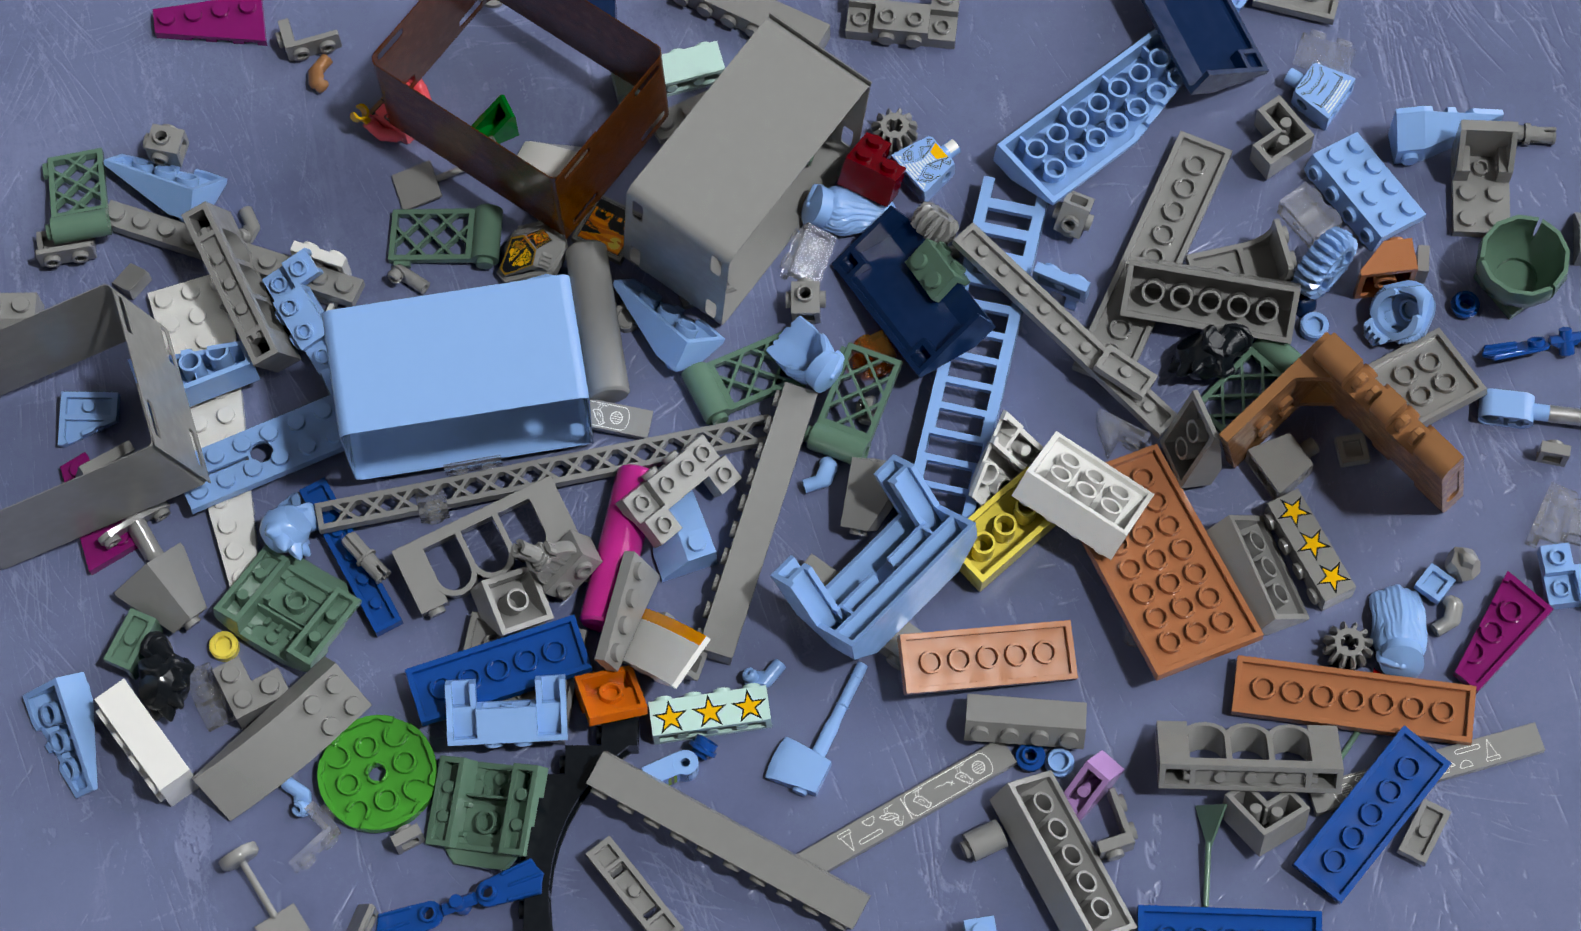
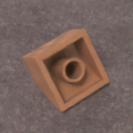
M1392 237L1387 241H1383L1360 270L1353 292L1354 299L1374 297L1383 285L1405 280H1415L1418 265L1412 238Z

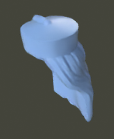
M814 184L804 201L801 218L806 226L819 227L826 232L838 236H851L867 230L891 205L894 208L896 207L894 202L885 207L843 186L834 185L827 188L822 184Z
M802 316L797 317L791 323V327H786L778 336L779 339L773 341L774 345L766 349V352L776 361L787 376L801 384H808L818 393L826 391L835 383L842 372L845 360L844 355L839 350L834 352L827 336L824 333H819Z
M1398 584L1386 587L1384 590L1374 591L1369 596V606L1372 613L1370 639H1373L1372 646L1376 651L1375 657L1377 662H1379L1384 674L1415 678L1424 668L1423 655L1427 647L1428 634L1426 613L1419 592L1402 588Z

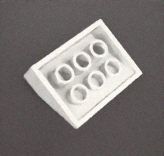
M1056 431L1027 469L1012 497L1019 500L1022 505L1042 515L1048 522L1054 523L1067 531L1073 538L1084 542L1098 554L1112 560L1155 494Z

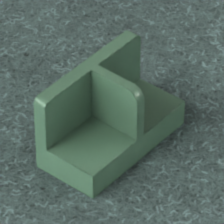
M131 608L103 658L105 663L126 671L130 678L137 680L139 677L138 663L141 659L145 658L140 654L141 642L149 632L160 631L163 633V628L159 621L154 617Z

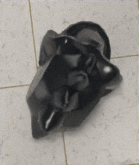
M1237 323L1225 324L1219 332L1214 325H1208L1201 332L1188 336L1177 345L1176 353L1172 357V362L1167 370L1169 373H1176L1177 377L1187 376L1194 380H1205L1214 376L1224 379L1235 373L1234 359L1242 356L1250 349L1254 340L1248 327Z
M153 631L145 635L140 646V654L145 658L141 659L138 663L140 676L139 696L144 705L150 709L155 721L164 717L172 722L176 710L184 708V701L188 697L190 690V675L194 671L195 665L188 658H183L174 653L171 643L165 634L160 631Z

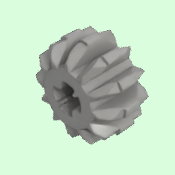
M889 108L886 110V115L878 113L876 122H873L871 125L872 134L878 135L883 140L892 143L888 153L889 156L893 150L899 151L916 142L918 138V133L916 132L918 129L917 122L912 121L910 112L902 115L901 108L896 113H892Z
M923 201L914 211V215L911 218V225L916 229L917 233L921 234L923 238H928L937 243L942 241L948 245L956 237V233L959 230L958 221L954 219L953 215L933 202Z
M1344 621L1340 623L1339 629L1332 626L1329 629L1330 635L1324 636L1323 643L1327 646L1322 651L1323 655L1330 656L1328 660L1329 665L1337 662L1339 663L1338 668L1344 669L1345 665H1347L1349 670H1356V665L1362 668L1365 667L1367 664L1366 659L1371 658L1373 651L1370 649L1373 645V639L1365 638L1368 633L1367 629L1358 631L1357 622L1353 623L1351 628H1348Z

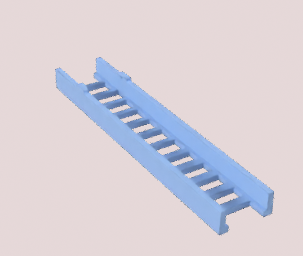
M984 176L973 223L989 237L1026 244L1023 256L1011 253L1006 254L1032 276L1048 203L1038 196L1035 206L991 198L995 178ZM993 211L1032 219L1029 231L985 222L987 212ZM964 257L963 266L966 269L964 274L970 280V283L964 286L967 291H969L970 285L1001 291L984 274L973 272L974 265ZM974 299L985 313L1008 317L1005 333L991 331L984 338L1002 343L999 359L967 352L954 359L996 368L993 385L948 376L951 361L937 368L914 463L922 477H924L927 463L972 472L971 483L978 463L927 453L930 437L934 436L982 446V455L997 426L1023 311L1013 302L1011 306ZM950 385L990 394L987 411L943 402L945 386ZM939 411L983 419L984 424L981 436L937 428L936 423ZM925 480L932 491L965 497L962 516L969 518L977 511L978 503L968 495L969 487L965 489Z

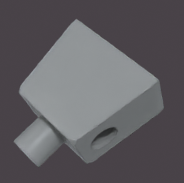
M1287 433L1248 449L1245 462L1272 499L1275 500L1294 490L1311 474L1313 463L1309 458L1319 453L1320 450L1313 438L1310 437L1298 444L1292 434Z

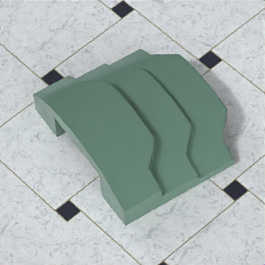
M265 545L216 604L213 611L215 618L255 649L282 664L308 672L328 653V647L343 630L345 623L360 606L362 600L349 593L347 582L330 575L304 558L297 560L292 555L284 556Z
M441 755L425 844L444 847L451 860L457 865L495 870L509 869L519 856H527L531 827L535 825L539 798H544L549 768L521 763L506 765L478 762L464 757Z

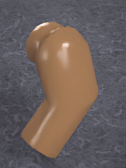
M322 54L308 70L309 86L311 89L314 88L317 93H323L329 86L328 81L324 79V72L333 61L326 54Z

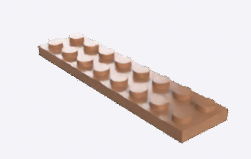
M1238 655L1231 715L1305 725L1337 726L1338 729L1388 736H1395L1401 727L1405 725L1422 740L1471 746L1477 686Z

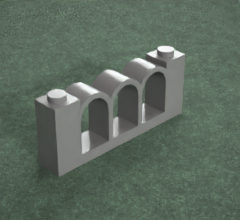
M205 201L182 214L181 216L253 366L278 373L300 361L299 352L289 339L290 334H287L286 327L275 316L276 308L270 301L269 291L263 283L262 277L253 267L252 256L241 238L242 235L231 212Z
M551 475L391 551L423 617L429 615L431 619L446 612L445 607L450 605L447 598L459 599L468 596L471 593L470 590L478 584L479 577L485 580L510 572L515 566L516 559L526 563V560L515 558L511 555L512 543L499 518L500 516L530 502L545 531V541L551 543L558 542L569 530L578 532ZM494 520L508 549L509 557L505 567L501 570L485 572L475 563L462 534ZM457 537L470 564L472 574L470 581L465 587L459 590H448L438 581L425 552Z
M1157 721L1155 752L1158 788L1341 794L1344 767L1337 726L1307 725V729L1297 725L1287 724L1276 726L1268 731L1264 727L1249 723L1236 724L1227 730L1220 725L1209 722H1198L1188 726L1187 721ZM1196 750H1209L1217 753L1221 758L1190 757V753ZM1238 751H1250L1260 755L1263 760L1233 759L1232 754ZM1282 752L1295 753L1303 757L1305 761L1275 760V754Z

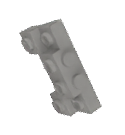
M849 0L846 39L873 41L883 45H891L893 43L904 44L912 48L925 46L955 49L960 0H932L931 4L890 0Z
M703 434L693 439L679 452L673 450L661 459L664 463L661 467L657 469L654 466L641 476L644 480L615 503L623 515L643 532L654 548L663 545L682 529L669 509L702 481L716 498L723 495L742 479L726 455L720 457Z

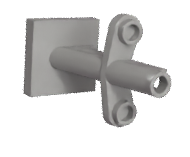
M128 440L80 465L75 478L134 453L135 448ZM168 501L122 519V523L98 538L100 545L110 549L122 540L120 538L121 535L128 532L146 561H151L164 552L148 526L147 521L155 519L156 522H160L171 514Z

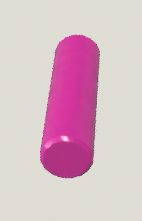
M627 464L617 469L597 547L603 562L590 575L579 617L580 622L591 630L602 632L624 551H635L641 556L645 535L630 519L623 515L615 503L644 480L641 476L649 468Z

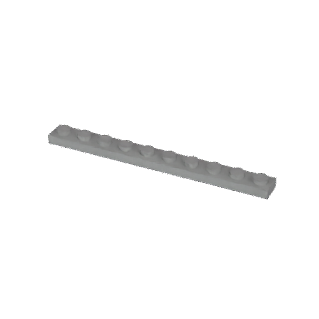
M110 200L108 208L113 232L202 260L185 223ZM245 242L253 259V267L258 271L262 279L282 266L281 263L290 258V256ZM316 265L324 273L306 285L311 288L314 295L348 307L355 306L365 287L364 280Z
M972 222L953 239L952 245L1155 437L1159 439L1167 431L1177 413L1151 389H1149L1140 402L1095 372L1093 367L1107 348L977 225Z

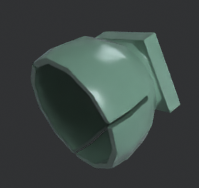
M1515 215L1498 221L1478 245L1476 273L1473 278L1509 320L1527 308L1549 301L1567 280L1570 250L1561 232L1544 219H1542L1539 229L1534 235L1533 232L1539 217Z

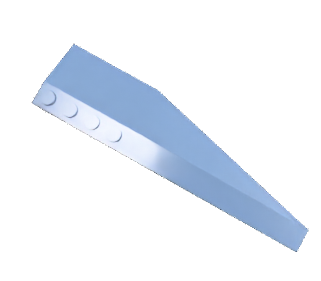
M1232 0L1238 13L1248 1ZM1156 28L998 143L993 161L1012 181L1053 206L1134 146L1184 83Z

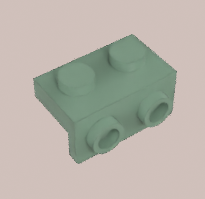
M926 238L905 263L930 298L939 303L957 283L967 286L970 280L964 274L966 272L964 266L950 255L952 250L942 241L937 243Z

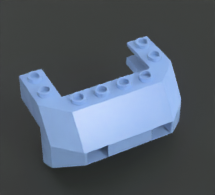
M895 454L874 473V476L895 507L898 515L826 586H824L810 565L804 563L800 566L792 555L770 575L796 615L833 648L854 660L878 653L959 572L977 539L976 522L940 505L916 465Z

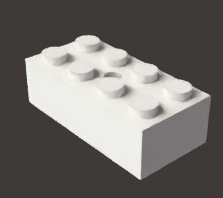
M122 679L94 699L100 707L95 712L160 802L166 799L170 806L173 807L199 788L191 779L194 776L125 679Z

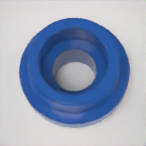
M1471 291L1458 292L1451 301L1453 313L1463 319L1474 317L1480 308L1478 297ZM1466 303L1469 305L1470 308H1462L1460 304Z
M697 734L695 739L690 740L689 744L693 747L691 751L698 757L707 760L709 756L715 758L717 755L715 750L718 745L710 739Z
M1021 745L1016 751L1015 758L1017 765L1022 770L1035 772L1044 765L1046 755L1041 746ZM1028 752H1033L1036 755V758L1034 760H1028L1025 757V754Z

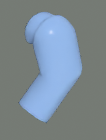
M823 457L819 462L820 466L816 476L802 480L805 493L816 491L832 484L837 473V463L833 458Z
M774 659L765 671H757L752 667L745 669L742 673V679L745 685L758 683L760 686L766 685V688L773 685L786 669V666L780 660Z
M290 777L281 785V789L293 796L294 807H292V813L297 817H306L313 808L312 792Z

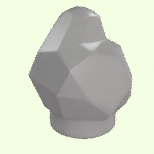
M1454 547L1445 560V569L1458 582L1473 580L1480 573V560L1473 549Z

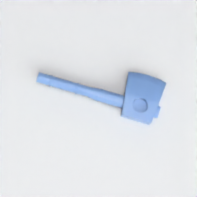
M857 662L813 749L789 737H785L772 756L765 778L791 788L794 793L805 797L806 794L817 796L832 766L831 761L825 758L838 732L846 710L849 709L848 706L860 682L863 681L862 678L868 668L866 664Z

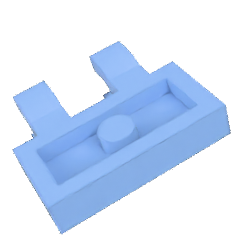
M1037 262L1033 270V279L1050 295L1051 291L1066 296L1064 307L1075 311L1078 301L1085 304L1091 282H1088L1079 274L1063 272L1054 264Z

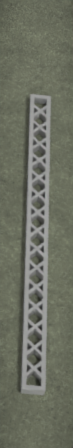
M769 414L314 503L320 534L501 499L535 483H530L523 479L525 474L532 470L541 475L537 481L551 475L556 487L616 476L617 469L622 465L633 464L649 469L654 466L656 468L661 467L664 464L661 459L669 453L665 451L669 443L675 442L684 448L693 439L702 434L707 440L711 441L710 444L718 455L758 448L759 442L765 443L767 436L756 438L749 434V432L755 426H765ZM729 431L739 436L734 443H727L721 437L725 432ZM643 448L654 452L648 460H643L636 455ZM613 454H620L626 458L622 465L618 466L613 465L608 460ZM591 459L597 463V466L592 471H586L580 467L584 460ZM557 465H563L569 469L566 475L558 477L551 472ZM501 476H506L513 480L506 488H500L495 482ZM477 481L484 486L476 494L466 490L471 482ZM449 487L455 491L451 499L444 500L438 496L442 488ZM421 493L427 498L421 505H415L409 501L413 494ZM391 498L398 502L396 507L390 511L380 507L385 499ZM363 504L370 508L364 516L358 517L352 513L356 505ZM335 510L340 513L335 522L324 524L322 512Z

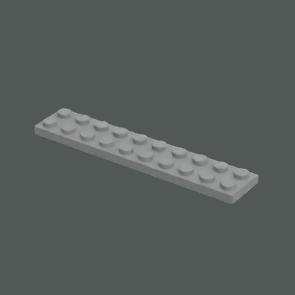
M1180 131L1089 328V332L1106 348L1111 344L1135 361H1139L1156 321L1120 315L1130 256L1183 264L1229 163L1233 150ZM1074 361L1072 370L1092 377Z

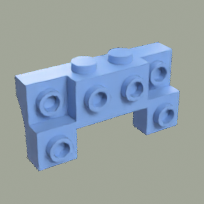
M303 248L282 262L280 268L263 278L262 281L274 299L273 305L276 308L274 312L276 318L283 326L286 325L291 333L289 335L290 341L296 349L306 352L318 374L321 375L320 371L329 367L322 313L325 311L311 288L306 285L324 272L316 266L311 258V250Z
M1569 542L1540 546L1537 556L1542 577L1544 601L1554 608L1553 610L1581 607V564L1573 563Z
M566 675L535 676L536 699L477 702L476 679L446 680L445 699L448 746L485 744L487 748H498L503 746V743H515L516 746L523 747L530 746L533 742L568 740Z

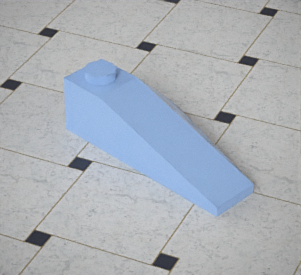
M1432 106L1398 108L1395 110L1388 132L1393 164L1413 165L1451 149L1461 120L1502 121L1503 110L1472 108L1465 113L1457 112L1456 107H1447L1444 112L1433 111Z
M120 154L104 159V165L167 214L178 217L181 222H184L181 215L206 201L214 205L227 184V178L207 171L196 169L194 174L182 172L179 166H155V163L149 159Z
M636 279L614 280L613 286L656 356L665 362V366L668 369L680 372L695 363L703 362L724 343L725 338L701 319H697L694 322L683 315L685 309L678 305L674 307L663 303L660 294Z
M691 490L669 509L682 529L663 545L657 548L653 547V557L662 582L718 564L716 550L694 492Z
M84 672L54 678L22 695L33 727L36 731L41 730L48 741L45 747L49 754L55 753L60 762L59 771L75 798H80L97 790L93 698Z

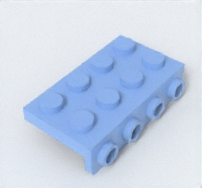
M1358 132L1312 154L1304 168L1309 180L1315 184L1325 199L1339 213L1343 221L1359 237L1361 243L1370 251L1376 250L1382 241L1423 221L1426 216L1422 208Z

